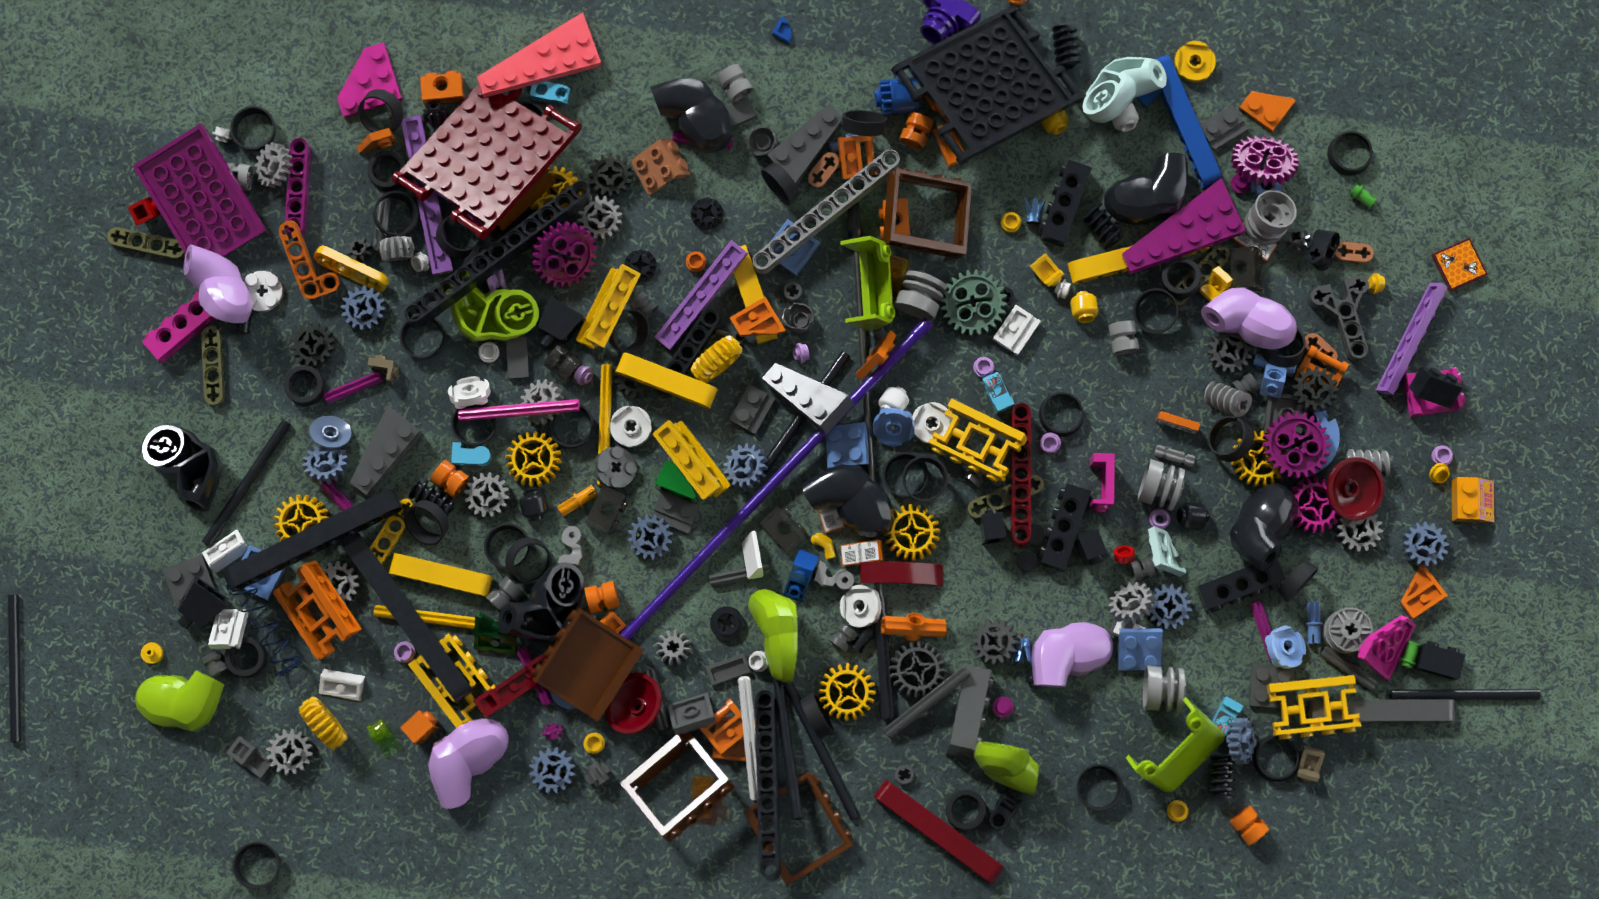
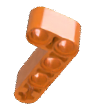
M291 220L282 223L278 230L301 294L307 299H313L335 291L341 283L339 275L334 272H328L317 276L298 224ZM286 225H288L289 228H294V231L291 233L293 239L295 237L298 238V240H294L289 244L287 240H290L291 237L289 233L284 232V230L287 228ZM296 244L301 247L302 252L300 255H294L291 252L292 245ZM300 264L308 266L309 273L307 275L299 272L298 267ZM327 277L335 279L336 285L334 287H328L325 284ZM307 284L315 285L316 293L309 294L306 291Z

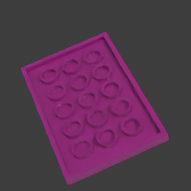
M203 124L195 126L133 165L134 170L185 254L188 246L191 244L225 257L267 231Z

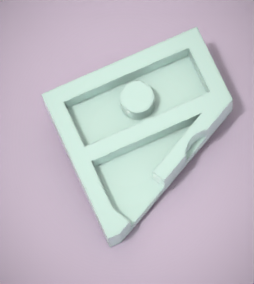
M1155 526L1148 529L1149 543L1153 554L1152 560L1155 567L1179 577L1185 575V568H1180L1175 559L1179 555L1172 544L1168 532Z

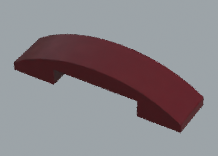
M861 562L860 584L887 583L943 586V565L916 562Z
M544 653L526 664L523 669L474 700V703L485 718L501 710L538 685L537 682L532 680L534 677L532 672L538 663L541 665L545 660Z

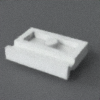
M1015 305L993 337V340L1018 356L1041 321Z
M223 609L216 615L208 643L210 649H231V647L240 649L248 612H240L237 609Z

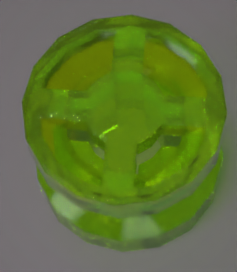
M383 718L378 719L375 724L367 725V730L375 744L380 743L383 738L392 736Z

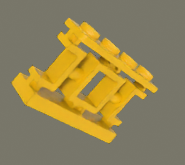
M621 264L619 269L611 268L575 339L577 342L590 349H594L595 346L605 347L641 273L624 264Z
M951 398L947 405L948 410L945 411L944 415L952 421L944 436L933 433V438L928 441L932 448L931 451L940 456L944 453L950 456L949 459L954 463L960 465L962 462L968 465L967 468L975 473L981 471L987 474L986 477L997 483L998 480L1004 482L1009 469L1001 464L1010 448L1020 452L1021 446H1024L1027 441L1025 433ZM959 416L976 423L969 422L965 431L956 428L960 422ZM973 431L988 437L980 454L965 447ZM992 432L1009 439L1005 441L1002 449L993 446L997 436ZM952 435L959 438L960 441L956 448L962 454L943 444L947 445ZM989 453L996 456L997 458L993 466L999 472L976 460L984 463Z
M667 421L652 433L703 500L712 495L718 497L731 487V483L727 481L725 475L683 421L675 424Z
M448 633L445 638L439 641L448 655L452 652V649L448 646L451 643L466 662V666L459 660L454 664L464 673L470 681L469 684L472 688L478 685L473 678L474 676L479 679L487 691L496 687L494 684L490 686L486 681L489 677L482 668L478 670L473 663L476 660L469 651L465 653L462 650L461 646L463 643L457 635L452 637ZM422 655L408 664L456 728L474 721L468 714L477 707L474 703L475 698L471 693L464 698L469 706L461 711L466 718L463 720L446 699L449 696L455 702L438 677L435 679L440 684L439 687H437L421 666L424 663L427 669H430Z
M1355 675L1266 685L1269 702L1280 701L1282 722L1272 723L1273 736H1279V740L1291 739L1292 734L1310 737L1313 736V732L1319 731L1322 732V735L1335 734L1334 730L1343 729V733L1356 732V728L1361 727V722H1359L1360 716L1359 714L1348 715L1346 694L1356 693L1354 686L1356 684ZM1347 686V689L1339 690L1340 701L1329 702L1328 691L1319 692L1320 688ZM1305 691L1304 694L1296 695V706H1287L1285 696H1276V693ZM1322 697L1325 717L1306 719L1303 699ZM1341 709L1342 719L1352 720V723L1327 726L1323 724V722L1332 721L1331 710ZM1299 714L1300 725L1309 724L1308 728L1281 730V727L1289 726L1288 715Z

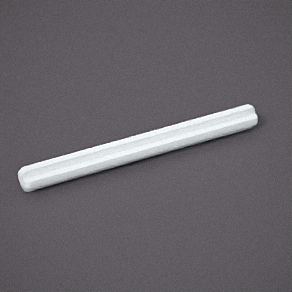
M748 676L738 678L749 794L750 799L756 801V731L751 681Z

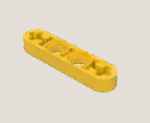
M320 246L313 255L318 264L368 288L372 287L377 292H383L389 284V279L385 274L329 247Z
M409 499L400 501L401 505L407 506L410 503V507L415 504ZM403 509L398 513L400 516L403 513ZM395 515L388 518L370 546L372 552L375 548L378 552L384 554L383 557L377 556L382 565L406 529L404 521ZM393 521L401 523V528L397 532L390 530V524ZM383 538L388 539L390 542V546L386 550L379 548V541Z

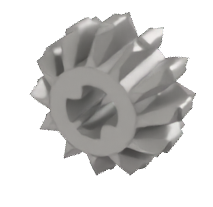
M397 236L382 239L379 247L382 260L402 261L412 258L414 256L412 238Z
M667 630L668 638L665 639L664 636H659L663 643H656V647L663 649L658 650L656 653L657 655L665 653L661 658L662 662H665L669 657V665H673L674 659L680 665L681 660L679 657L682 656L683 659H688L684 651L689 653L691 648L684 646L689 645L691 641H683L686 637L685 633H682L678 638V630L674 631V636H671L670 631ZM672 642L675 645L679 644V648H676L678 651L675 653L672 650L668 651V647H671L670 643Z

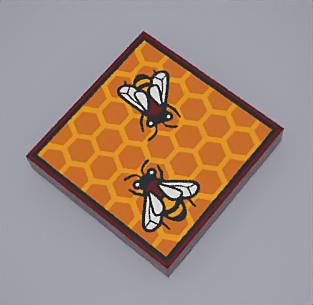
M1470 238L1431 255L1449 292L1488 275Z

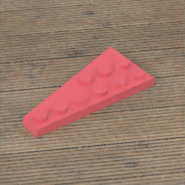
M583 12L479 75L477 80L483 98L601 67V61Z

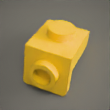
M1046 253L1029 266L1047 287L1057 285L1062 280L1061 276L1064 275L1062 270H1059Z
M1218 266L1212 270L1208 283L1200 287L1199 292L1209 301H1212L1222 292L1229 290L1233 279Z

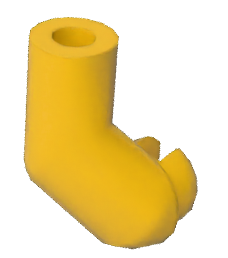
M820 532L811 536V543L813 545H819L824 548L826 560L836 558L832 539Z

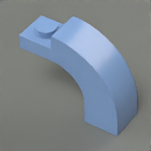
M1310 407L1309 414L1314 416L1313 422L1321 421L1319 428L1326 427L1327 429L1323 434L1330 435L1326 443L1332 444L1330 448L1326 449L1331 454L1324 456L1328 460L1327 463H1320L1323 467L1321 470H1323L1333 460L1338 450L1340 440L1339 428L1336 419L1327 421L1328 415L1325 409L1321 412L1318 407L1315 412H1312V407Z

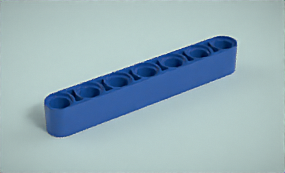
M1169 55L1156 58L1155 60L1162 64L1167 76L1166 86L1160 89L1163 103L1169 109L1167 112L1173 125L1177 127L1175 130L1181 143L1185 145L1183 148L1189 162L1192 161L1193 163L1191 166L1197 180L1201 181V188L1211 186L1222 178L1221 171Z

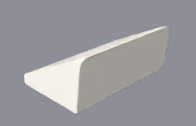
M235 530L202 552L209 567L217 573L244 555L248 545L239 531Z
M751 531L742 542L747 578L755 579L763 577L764 574L757 534L755 531Z
M324 669L320 675L319 694L360 701L365 676Z

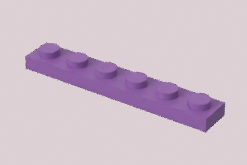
M731 240L656 334L655 338L672 351L749 253Z
M1429 283L1376 388V391L1380 394L1393 395L1399 388V382L1403 374L1407 372L1408 365L1416 354L1417 347L1425 336L1426 329L1434 318L1439 303L1444 298L1447 286L1443 283Z

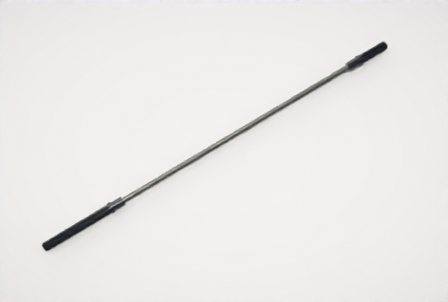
M859 201L848 209V237L850 239L863 236ZM850 249L853 252L857 317L863 316L859 252ZM858 327L860 364L862 367L866 363L865 360L867 358L866 330ZM868 374L862 379V383L869 377ZM869 391L863 397L864 422L867 423L869 465H867L869 477L876 483ZM875 584V590L879 593L882 605L879 620L875 623L881 718L883 720H890L894 718L892 680L890 678L891 670H889V666H891L889 635L881 633V619L884 616H888L886 597H883V584Z

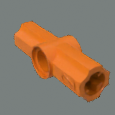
M910 613L907 617L884 616L881 619V633L884 635H903L904 638L910 641H917L921 636L943 638L946 635L947 624L945 619L924 618L918 613Z

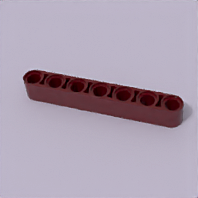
M1018 403L1013 407L1011 413V427L1023 431L1026 434L1027 441L1024 446H1021L1020 450L1026 454L1024 459H1019L1015 455L1017 451L1011 449L1010 539L1015 547L1022 548L1029 543L1031 537V410L1027 404ZM1023 411L1026 417L1018 418L1015 413ZM1022 471L1026 474V478L1019 479L1015 473ZM1021 491L1025 493L1026 498L1020 500L1015 496V493ZM1023 512L1026 515V519L1019 520L1015 514ZM1022 532L1026 535V539L1019 541L1015 534Z
M885 779L873 796L989 883L993 884L1005 868Z

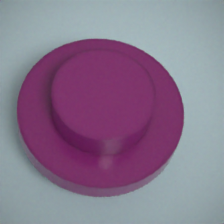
M1242 173L1235 174L1230 181L1231 189L1238 194L1246 193L1251 187L1248 177L1241 178Z
M1007 697L997 698L992 705L994 714L1000 718L1010 716L1014 708L1012 701Z

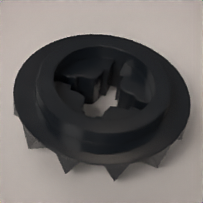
M708 197L699 199L692 206L691 219L700 229H714L723 220V208L716 199ZM711 207L710 212L713 215V217L707 216L703 220L704 214L703 212H701V210L707 211L708 208Z
M642 249L632 251L626 256L624 265L639 272L638 267L634 265L638 264L641 257L643 264L649 266L642 267L641 275L637 282H645L651 279L657 269L655 257L649 251Z
M721 607L711 616V630L720 639H734L743 630V617L733 607ZM731 615L730 622L735 627H727L725 632H723L724 625L718 620H726Z

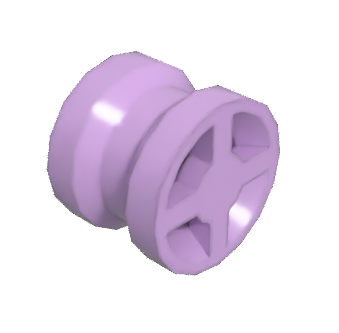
M502 269L487 279L490 291L496 288H507Z

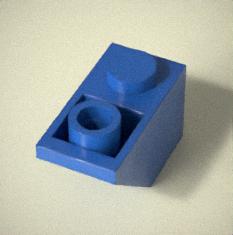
M799 549L783 595L803 602L819 556Z

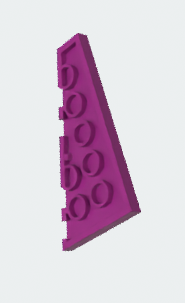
M1222 178L1122 253V259L1129 275L1245 234L1246 229Z

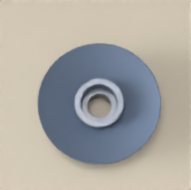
M322 416L312 422L309 435L318 446L327 449H337L345 446L350 441L351 428L341 418Z

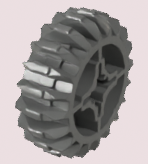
M917 641V647H914L913 643L909 642L910 649L907 650L906 646L902 645L903 653L898 650L895 651L896 656L899 658H891V662L896 663V666H889V670H895L896 673L891 674L890 678L897 677L898 679L893 685L897 686L899 683L902 685L899 692H902L904 688L908 689L906 693L908 697L911 691H914V698H918V692H922L924 697L927 695L925 690L931 692L933 685L935 687L940 685L936 682L937 680L944 681L945 679L939 676V673H946V669H940V666L945 665V661L938 662L937 660L942 654L938 653L936 656L933 654L937 649L936 647H933L931 651L927 650L929 643H926L924 648H921V641ZM916 652L926 654L933 662L922 663ZM910 654L912 665L900 671L902 660ZM915 660L919 667H927L921 671L920 678L916 672H908L915 668L913 666L915 665ZM935 668L933 680L925 685L924 673ZM914 676L919 687L909 685L902 677Z

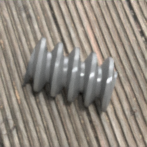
M1218 381L1210 382L1205 389L1204 400L1209 407H1214L1235 417L1245 415L1250 409L1252 397L1249 393L1231 388V386L1219 383Z
M1349 449L1347 451L1345 459L1351 457L1365 458L1374 463L1381 474L1384 471L1385 476L1389 477L1390 458L1387 451H1382L1381 454L1375 450L1372 453L1370 450H1365L1364 454L1362 450L1355 452L1353 449Z

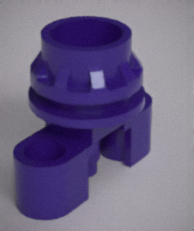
M923 0L924 5L929 10L923 18L920 32L928 42L935 45L954 35L958 28L965 30L977 24L981 19V13L964 0Z

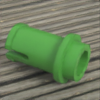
M1356 184L1349 194L1352 196V199H1357L1369 209L1377 198L1364 190L1362 185Z
M1408 641L1403 658H1400V665L1413 669V666H1416L1415 660L1421 645Z

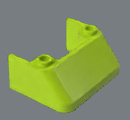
M872 236L840 241L842 246L859 252L863 316L847 318L845 322L867 331L878 330L890 324L893 318H895V309L892 302L890 246L886 242Z

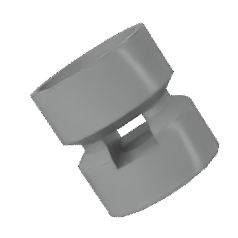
M733 64L717 75V80L722 88H726L725 93L731 102H737L753 91L749 80L743 78L745 73L739 64Z
M227 163L242 190L250 191L253 182L252 165L239 164L236 167L234 163Z
M1120 321L1108 326L1110 337L1114 339L1111 342L1113 355L1129 354L1140 350L1138 338L1134 337L1137 333L1135 321Z

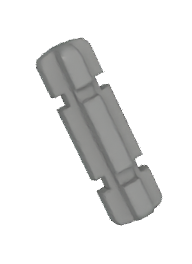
M1157 445L1154 455L1156 457H1165L1166 460L1179 464L1184 463L1188 467L1194 465L1195 456L1184 455V452L1171 448L1165 449L1166 447Z

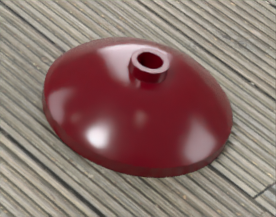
M1351 457L1339 462L1331 471L1327 482V497L1332 509L1345 519L1363 520L1371 516L1379 508L1384 496V480L1378 467L1371 461L1361 457Z
M629 674L605 710V716L609 725L617 732L626 735H633L646 730L656 720L662 706L660 686L647 674Z

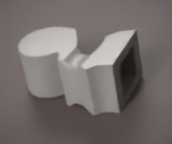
M575 526L567 527L562 533V543L570 548L572 553L570 555L563 554L559 558L558 563L565 562L580 567L581 562L584 560L582 547L579 545L582 541V534Z
M819 562L814 582L820 587L832 588L835 584L842 591L852 587L854 577L849 571L840 569L833 577H828L826 575L828 567L824 562Z

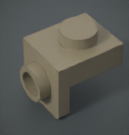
M375 355V358L369 357L368 366L371 369L387 371L386 381L389 384H393L394 379H397L399 374V367H396L397 364L392 360H387L388 357Z
M1303 746L1297 766L1298 777L1307 782H1318L1325 751Z

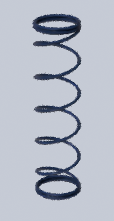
M258 588L250 589L236 594H231L230 590L229 594L233 596L256 590L241 605L240 612H250L266 607L252 621L250 629H260L263 627L276 624L261 640L260 646H269L283 641H287L272 656L270 662L279 663L289 659L297 658L291 665L279 671V676H282L291 671L292 669L301 665L302 661L301 659L299 660L300 656H292L283 660L272 661L273 658L288 644L289 639H283L269 644H262L265 638L279 625V622H273L270 624L252 628L253 623L268 609V605H263L245 611L241 610L242 607L258 592Z

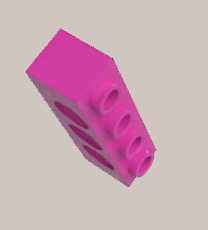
M199 291L193 296L194 299L188 304H182L177 309L176 314L165 318L161 322V326L147 333L142 341L159 362L164 363L216 319L209 315L204 308L202 314L195 315V310L202 307L198 300ZM187 320L186 327L179 329L180 322ZM166 334H171V339L168 342H163V337Z

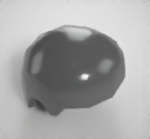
M767 126L756 127L747 138L748 149L758 157H767V154L778 146L776 133Z
M793 303L790 307L784 308L782 319L788 330L792 333L800 334L808 331L814 325L815 315L812 308L806 304Z

